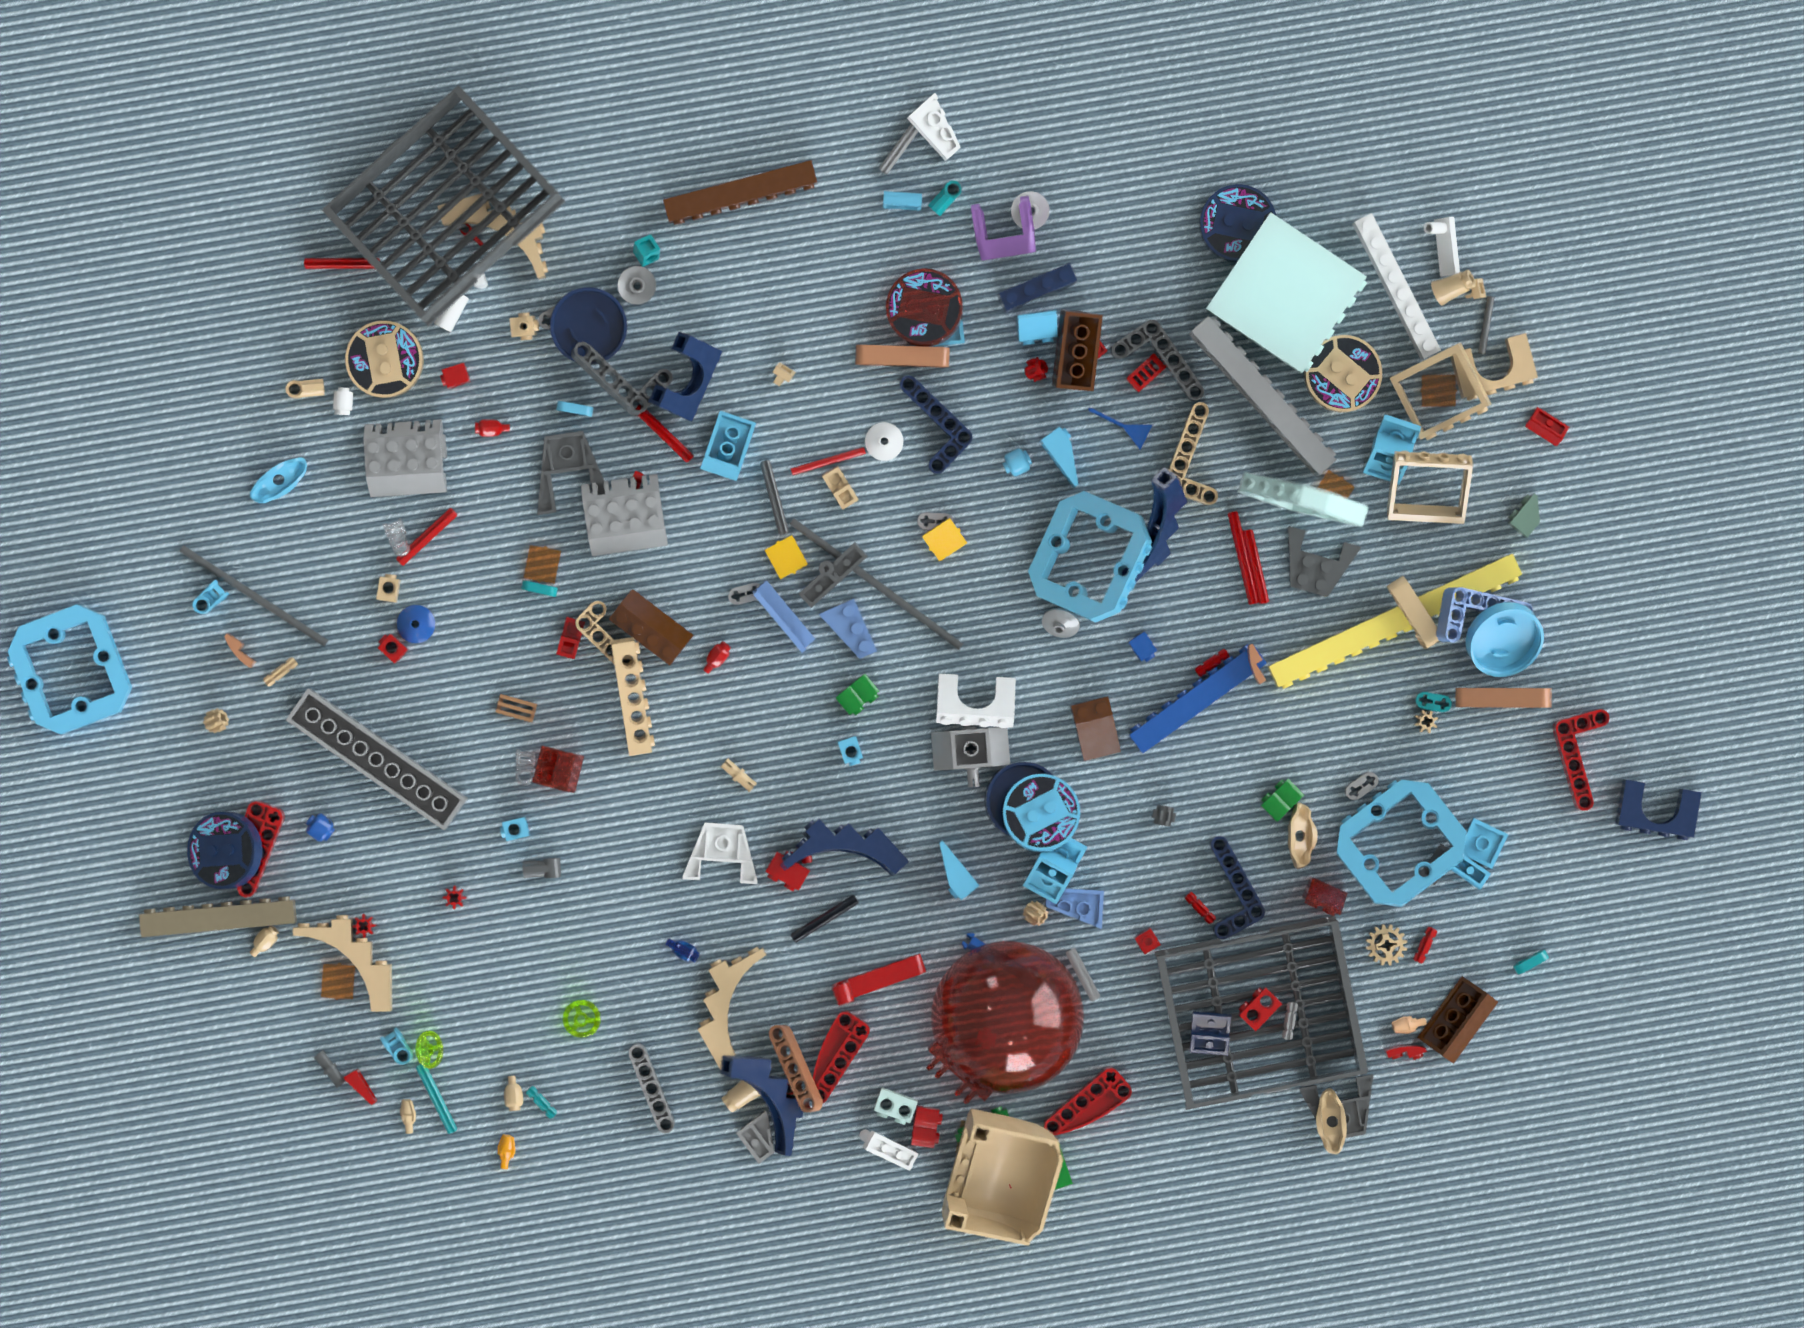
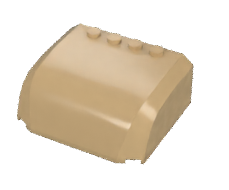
M970 1109L943 1200L942 1217L945 1229L1029 1246L1031 1240L1043 1231L1063 1159L1058 1139L1050 1131L1035 1123Z

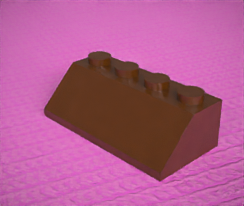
M1061 309L1052 386L1094 392L1103 315Z
M633 589L609 618L611 622L631 637H634L636 641L670 666L694 636Z
M1461 976L1417 1038L1454 1064L1495 1008L1498 1001Z

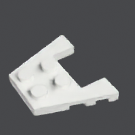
M704 823L682 879L700 880L701 860L741 863L740 883L757 884L758 881L744 826Z

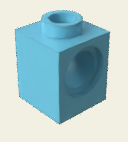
M856 736L838 741L845 764L849 763V766L861 763L860 759L863 756ZM853 746L856 748L857 753L854 757L846 755L845 750L847 747Z
M526 817L502 822L503 826L500 827L501 836L506 838V841L530 836ZM511 824L519 826V833L517 835L510 833L509 827Z

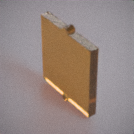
M1422 375V389H1420L1422 393V407L1456 406L1457 389L1455 375Z
M1328 470L1316 489L1348 499L1355 486L1345 481L1343 476L1339 477Z
M530 545L524 578L537 580L538 583L543 581L555 584L561 551L549 549L547 546Z
M341 963L323 964L321 997L335 998V1000L353 999L355 966L342 965Z

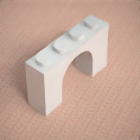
M939 674L936 723L944 725L961 724L963 726L979 725L981 727L997 726L1000 728L1013 727L1016 678L996 677L994 701L987 707L974 709L964 705L958 697V675Z

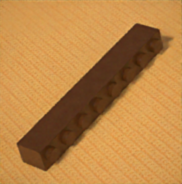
M812 160L667 198L663 202L669 224L673 223L674 226L684 224L686 219L692 218V221L704 218L703 215L710 213L711 216L721 214L723 209L729 208L730 211L740 209L742 204L748 203V206L758 204L761 199L766 198L767 201L777 199L779 194L785 193V196L795 194L798 189L803 188L804 191L815 188L814 185H817L818 182Z

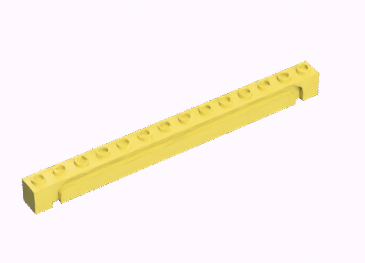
M1509 554L1420 595L1418 598L1430 617L1440 614L1443 593L1447 588L1462 587L1479 592L1490 590L1492 593L1501 589V584L1505 582L1512 584L1518 581V576L1522 575V572L1514 555ZM1399 606L1267 667L1276 686H1282L1285 689L1293 685V680L1299 678L1302 681L1309 678V673L1315 670L1317 673L1328 669L1327 665L1332 662L1335 665L1345 661L1344 657L1351 654L1354 657L1362 653V649L1367 646L1371 649L1380 645V640L1384 638L1387 641L1397 637V632L1403 630L1406 633L1413 628Z

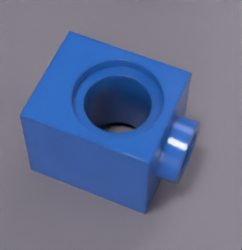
M1145 631L1128 642L1140 661L1145 660L1148 662L1155 657L1154 653L1157 649Z

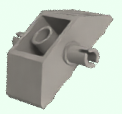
M975 725L963 726L962 730L931 732L934 771L967 770L968 787H973L972 779H974L975 787L980 786L978 773L980 767L1010 765L1007 728L991 727L977 729ZM969 743L976 746L973 754H969V751L965 750Z

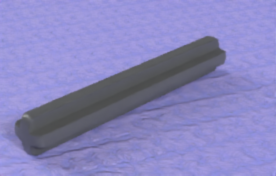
M770 460L760 462L778 533L783 535L788 533V527Z

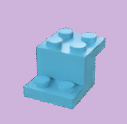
M1385 414L1373 439L1370 456L1363 473L1390 482L1394 451L1413 452L1421 426ZM1400 465L1398 485L1408 466Z
M1071 838L1065 845L1056 850L1040 852L1023 886L1057 904L1073 877L1087 846Z

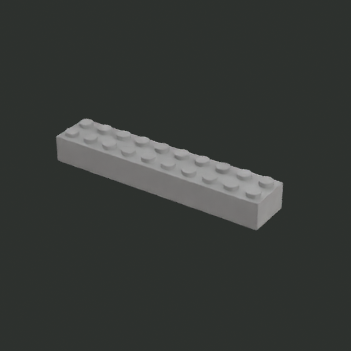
M1208 316L1189 333L1190 337L1316 477L1322 474L1337 460L1334 457L1336 453L1329 446L1325 447L1321 443L1323 441L1322 437L1317 432L1313 433L1309 429L1310 424L1304 418L1300 419L1296 413L1298 411L1291 403L1287 404L1283 400L1285 396L1279 389L1274 390L1270 385L1272 383L1265 374L1262 376L1257 371L1259 367L1253 360L1248 361L1245 357L1246 352L1240 346L1236 347L1232 343L1234 340L1227 331L1224 333L1219 328L1221 324L1214 317L1210 318Z
M311 688L306 690L286 719L290 724L443 830L448 828L468 799Z

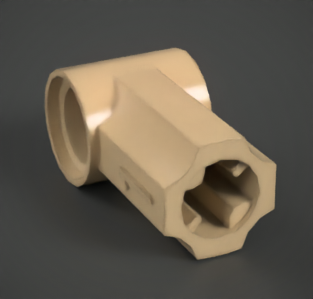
M323 379L293 380L287 383L286 393L293 399L325 396ZM292 385L300 386L298 394L292 395L290 393Z

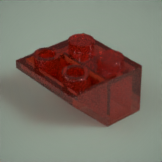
M541 745L532 783L575 793L584 756Z
M1310 877L1301 898L1306 899L1305 904L1316 909L1319 905L1323 907V912L1335 916L1336 913L1341 915L1348 893Z

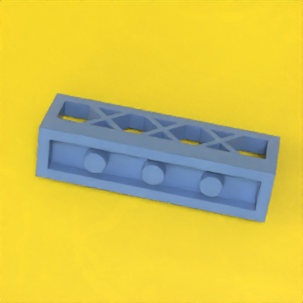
M765 580L752 591L753 595L803 653L815 638L769 582Z

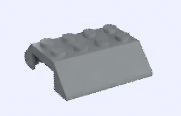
M442 419L433 420V425L431 420H426L425 431H420L419 421H414V426L412 421L395 422V426H393V423H388L387 434H382L381 423L376 424V427H374V424H365L363 438L365 471L370 497L447 492L446 473L443 472Z
M657 474L649 475V485L647 476H642L643 488L636 489L637 484L634 477L630 478L631 487L628 485L627 478L611 480L612 490L609 488V482L604 481L605 494L599 495L596 483H592L593 493L590 491L589 484L581 485L588 540L592 556L668 545Z

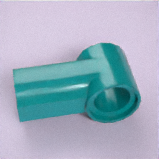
M954 180L947 182L928 206L941 216L955 199L961 195L962 188L960 183ZM952 184L957 185L959 188L958 192L954 195L948 192V187Z

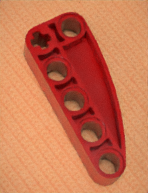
M262 801L250 803L245 817L257 828L261 837L262 848L266 850V855L261 859L258 875L253 876L247 882L252 886L251 893H245L243 885L237 887L238 893L246 898L253 896L257 892L285 819L283 810ZM256 804L262 808L260 815L253 813L252 809ZM277 812V816H280V818L272 821L271 814ZM266 829L271 830L273 833L271 840L265 839L263 835Z
M847 1010L839 1012L822 1043L816 1060L813 1080L817 1089L825 1093V1097L822 1099L823 1103L828 1099L870 1033L869 1025ZM848 1015L851 1020L849 1024L843 1025L839 1021L840 1017ZM857 1026H865L864 1030L866 1033L857 1034ZM849 1041L854 1042L856 1049L848 1051L845 1048L846 1043ZM837 1058H844L846 1064L843 1067H837L835 1065ZM827 1074H833L835 1081L827 1083L824 1077Z
M1106 1067L1048 1116L1043 1123V1127L1047 1129V1124L1050 1121L1056 1122V1130L1050 1131L1053 1135L1067 1133L1084 1127L1107 1115L1131 1096L1132 1088L1114 1067ZM1109 1071L1111 1073L1115 1072V1074L1113 1075L1114 1079L1112 1081L1110 1080V1078L1109 1080H1106V1073ZM1093 1084L1101 1085L1100 1092H1091ZM1120 1086L1128 1087L1127 1094L1119 1095L1118 1088ZM1079 1096H1084L1087 1101L1085 1105L1079 1106L1076 1104V1099ZM1070 1109L1072 1111L1071 1117L1063 1118L1061 1115L1062 1111Z

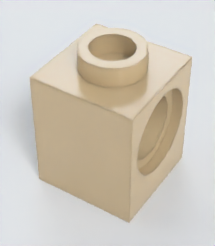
M385 574V577L379 578L377 600L397 603L401 580L396 579L397 575ZM388 582H391L394 586L391 593L384 591V585Z

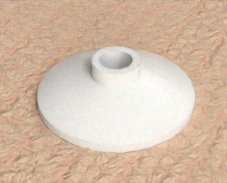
M1033 191L1018 195L1011 207L1014 222L1022 228L1019 211L1020 197L1029 196L1030 205L1034 208V213L1032 214L1034 229L1043 226L1050 212L1047 200L1041 194Z
M882 422L875 424L866 434V449L877 460H891L902 450V433L891 423ZM882 438L888 439L886 445L881 444Z

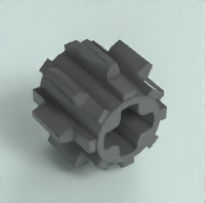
M1157 805V808L1153 809L1152 814L1154 823L1171 827V822H1175L1176 813H1173L1174 808Z

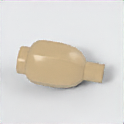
M272 925L268 928H263L255 937L253 942L254 948L250 951V954L256 957L259 952L270 949L277 941L279 931Z
M508 1076V1085L504 1089V1102L509 1111H519L520 1106L523 1104L522 1089L516 1083L515 1076Z

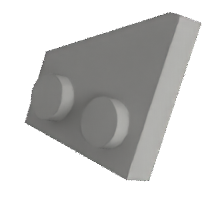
M767 1111L761 1113L736 1132L759 1164L774 1153Z

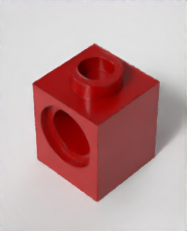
M465 363L442 369L443 374L440 375L443 386L447 385L448 389L471 382Z
M385 634L378 642L380 644L378 649L394 664L409 650L393 634L389 636ZM390 642H394L397 645L394 653H390L387 650V645Z
M1150 927L1133 937L1144 955L1161 945Z

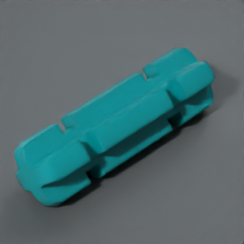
M531 1086L526 1091V1094L533 1098V1102L542 1111L546 1112L545 1114L549 1119H552L557 1114V1110L550 1106L551 1104L541 1093H538L534 1086Z

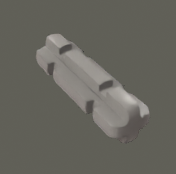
M1295 1002L1287 1003L1286 1009L1288 1011L1285 1014L1283 1026L1285 1029L1282 1032L1283 1039L1292 1040L1293 1038L1292 1029L1295 1026V1011H1297L1298 1004Z

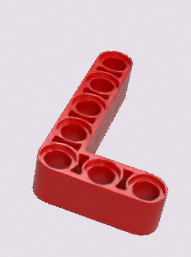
M1595 709L1560 719L1553 724V733L1574 806L1582 811L1590 810L1593 807L1594 801L1575 734L1607 725L1610 719L1609 714L1602 709ZM1599 712L1604 716L1601 723H1597L1595 720V716ZM1579 718L1585 720V726L1581 729L1577 726ZM1561 723L1567 726V731L1563 734L1558 730ZM1567 741L1572 744V749L1569 752H1566L1563 748ZM1571 760L1577 762V768L1573 771L1569 768ZM1580 778L1583 785L1581 788L1576 789L1574 781ZM1582 797H1586L1588 800V804L1585 807H1581L1579 804V800Z
M916 954L832 984V990L838 1006L854 1001V998L918 976L927 971L921 954Z

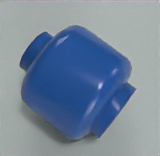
M322 813L316 816L311 815L305 823L308 825L306 833L318 842L327 841L335 830L333 828V821Z

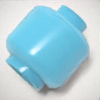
M1020 448L1005 454V462L1002 463L1006 473L1011 472L1015 477L1029 471L1032 464L1027 451H1023Z

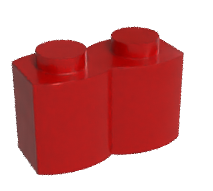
M916 1106L911 1145L934 1148V1145L939 1143L940 1133L937 1132V1126L941 1125L943 1114H940L938 1108Z

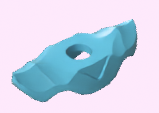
M302 457L290 459L268 470L250 491L251 499L257 503H267L289 493L305 475L307 469L306 460ZM280 474L284 477V481L282 484L277 485L273 482V477Z

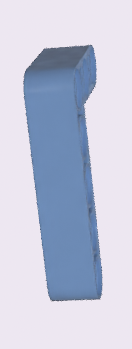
M1449 587L1443 593L1436 636L1441 642H1457L1461 637L1466 608L1482 612L1493 605L1504 602L1522 604L1532 612L1533 608L1526 602L1462 587Z

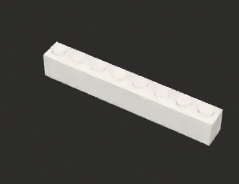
M1371 213L1355 221L1352 225L1420 359L1423 360L1441 351L1373 214Z

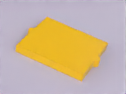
M950 517L922 535V538L929 546V551L934 553L939 562L967 544V541L960 533V528L955 526Z
M792 535L782 541H777L775 545L765 549L780 579L792 573L796 574L797 570L808 565Z

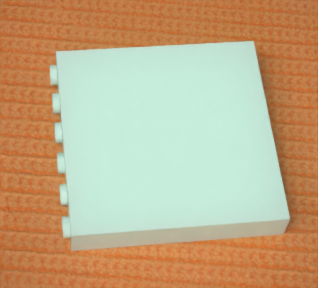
M1270 213L1205 310L1301 374L1303 371L1308 372L1313 364L1311 361L1313 356H1318L1323 350L1324 346L1321 344L1325 338L1327 340L1331 338L1335 332L1332 329L1336 322L1338 324L1341 323L1345 317L1344 310L1346 307L1351 308L1356 300L1354 295L1357 291L1361 292L1367 284L1364 281L1367 276L1273 213Z

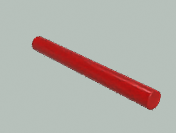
M861 447L790 468L792 476L865 455V448Z

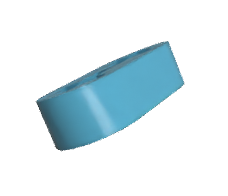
M558 401L556 410L592 417L594 407Z

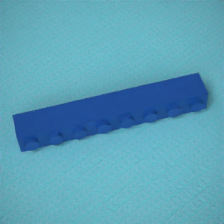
M1248 644L1238 650L1240 654L1235 658L1231 655L1224 660V666L1219 669L1216 666L1207 673L1209 676L1206 679L1202 680L1200 678L1192 684L1193 688L1188 692L1185 689L1176 695L1178 699L1173 703L1169 700L1162 705V711L1157 714L1154 711L1145 718L1147 721L1144 724L1140 725L1138 723L1130 729L1131 733L1129 736L1142 754L1253 674L1248 660ZM1259 653V655H1260L1261 658H1262V661H1260L1259 663H1257V666H1258V668L1260 669V668H1262L1264 665H1266L1267 662L1264 660V658L1262 657V655Z

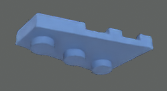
M854 599L819 614L859 659L877 652Z
M1066 888L1057 904L1046 899L1045 907L1102 929L1104 890Z

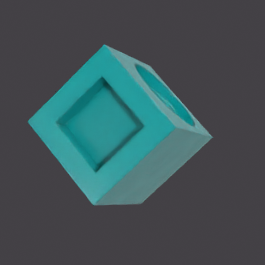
M649 234L634 242L633 253L641 266L645 267L659 260L660 248L652 235Z

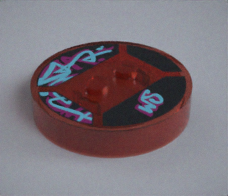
M922 268L907 272L893 284L887 296L886 314L892 329L902 340L915 346L930 347L945 342L957 331L963 317V300L957 285L947 275L934 269Z

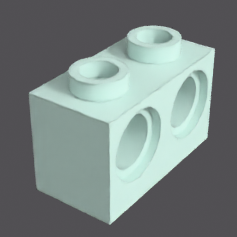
M881 1087L874 1111H877L876 1115L887 1118L891 1116L895 1118V1122L905 1125L906 1122H911L918 1100ZM889 1099L892 1105L890 1108L884 1109L880 1105L881 1101ZM902 1105L910 1108L907 1115L899 1113V1108Z

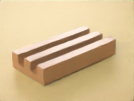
M500 694L495 712L533 723L538 704ZM503 699L533 707L532 711L503 703ZM501 706L531 714L530 718L500 710Z

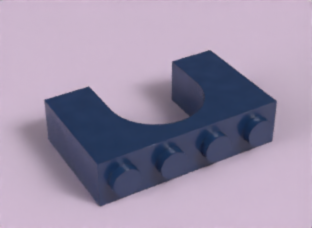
M1068 263L1002 291L997 297L1004 314H1007L1043 295L1054 291L1059 292L1075 285L1077 278L1071 264Z
M678 332L671 349L686 356L691 361L693 369L691 380L684 389L678 392L655 385L648 402L692 422L716 365L720 360L722 351L688 334Z
M1623 779L1615 823L1616 825H1621L1620 829L1632 831V827L1639 828L1640 833L1650 834L1651 831H1657L1658 836L1664 837L1675 834L1677 835L1676 839L1687 841L1688 837L1694 838L1702 792L1679 789L1676 810L1673 816L1666 822L1653 823L1646 818L1642 810L1645 783Z

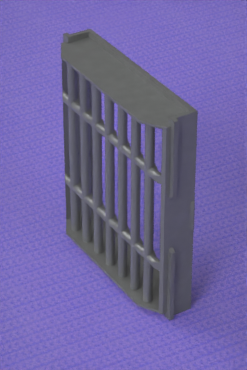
M458 85L401 138H398L382 152L376 161L328 203L322 211L429 327L478 282L477 279L513 246L521 243L556 211L565 200ZM462 101L469 109L441 135H438L432 127ZM475 115L481 123L451 149L445 141ZM487 128L494 136L469 159L463 162L457 155ZM427 133L433 142L379 190L373 184V181ZM500 142L506 149L484 170L475 175L469 168L495 144ZM440 147L445 156L395 202L391 203L385 196ZM512 155L518 163L488 189L482 181ZM452 161L458 169L404 217L397 209L445 165ZM524 168L531 176L503 202H500L494 195ZM464 174L470 182L416 230L410 222ZM537 182L543 190L513 216L507 208ZM367 187L373 194V197L344 223L337 213ZM476 187L482 193V196L430 244L427 243L422 236ZM548 195L550 196L538 208H536L526 219L519 223L541 201H543ZM380 201L386 210L356 236L350 228ZM489 201L495 209L443 257H440L435 249ZM501 214L507 220V223L453 271L447 262ZM392 215L398 223L368 249L362 241ZM404 228L410 234V237L381 263L374 255ZM512 228H514V230H512L503 240H501L491 251H489L480 261H478L468 272H466L461 278H459L460 275H462L472 264H474L483 254H485V253H486L495 243H497L507 232H509ZM417 242L423 250L395 276H392L387 268ZM429 255L435 264L405 290L399 282ZM442 269L447 278L422 301L417 303L411 295ZM454 282V284L445 293H443L433 304H431L425 311L423 310L449 285H451Z
M1335 915L1270 928L1267 933L1227 941L1214 939L1155 951L1185 1097L1186 1110L1249 1098L1260 1093L1269 1094L1289 1090L1291 1087L1300 1085L1304 1087L1367 1074L1368 1067L1339 922L1336 920ZM1323 926L1329 927L1330 936L1295 943L1290 941L1289 933ZM1282 935L1283 945L1215 959H1212L1210 949ZM1329 943L1332 945V955L1294 961V950ZM1203 951L1205 961L1170 968L1166 966L1165 958ZM1284 952L1286 955L1287 964L1218 978L1215 976L1214 966ZM1335 962L1337 973L1298 981L1297 969ZM1204 968L1207 970L1208 980L1170 987L1169 975ZM1289 971L1290 983L1266 988L1272 994L1293 990L1295 1000L1293 1002L1298 1004V1020L1295 1021L1294 1029L1300 1028L1302 1039L1231 1053L1229 1046L1228 1056L1219 1055L1185 1062L1183 1051L1190 1050V1042L1182 1043L1180 1032L1191 1030L1192 1022L1178 1024L1176 1013L1214 1006L1215 1013L1223 1014L1221 1004L1253 998L1252 994L1257 989L1219 996L1218 985ZM1339 981L1341 992L1302 1000L1300 988ZM1210 987L1211 999L1174 1006L1172 994ZM1343 1000L1345 1011L1306 1018L1304 1007ZM1283 1003L1274 1013L1287 1011V1003ZM1254 1009L1247 1012V1018L1257 1016V1011ZM1238 1013L1231 1014V1022L1242 1020ZM1345 1018L1347 1020L1348 1030L1313 1037L1309 1036L1308 1026ZM1284 1023L1261 1027L1257 1031L1251 1029L1231 1033L1230 1041L1280 1032L1285 1029L1283 1027ZM1350 1037L1351 1049L1313 1056L1312 1044ZM1304 1046L1306 1058L1234 1071L1233 1060ZM1354 1056L1357 1068L1317 1076L1316 1063ZM1225 1062L1227 1074L1189 1081L1188 1069ZM1308 1065L1309 1078L1238 1091L1237 1079ZM1229 1081L1231 1093L1193 1101L1191 1088Z

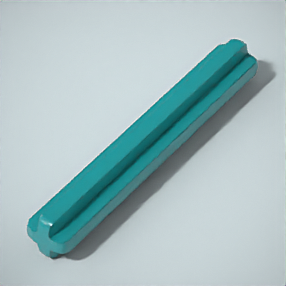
M426 1063L417 1065L416 1070L447 1133L451 1134L457 1131V1126Z

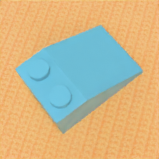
M1049 311L1018 315L1016 318L1018 342H1023V346L1035 344L1034 341L1042 340V343L1054 342L1053 338H1057V312Z
M720 411L700 469L737 481L756 423Z
M1059 426L1043 438L1040 444L1074 488L1078 485L1072 444L1069 440L1071 435L1065 428L1061 429Z
M940 840L939 845L950 886L948 891L955 899L959 897L963 900L979 884L943 840Z

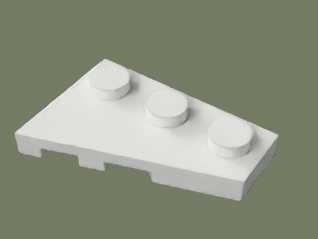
M934 93L907 119L946 161L961 147L951 126L948 125L943 108L941 109L937 101L938 97Z

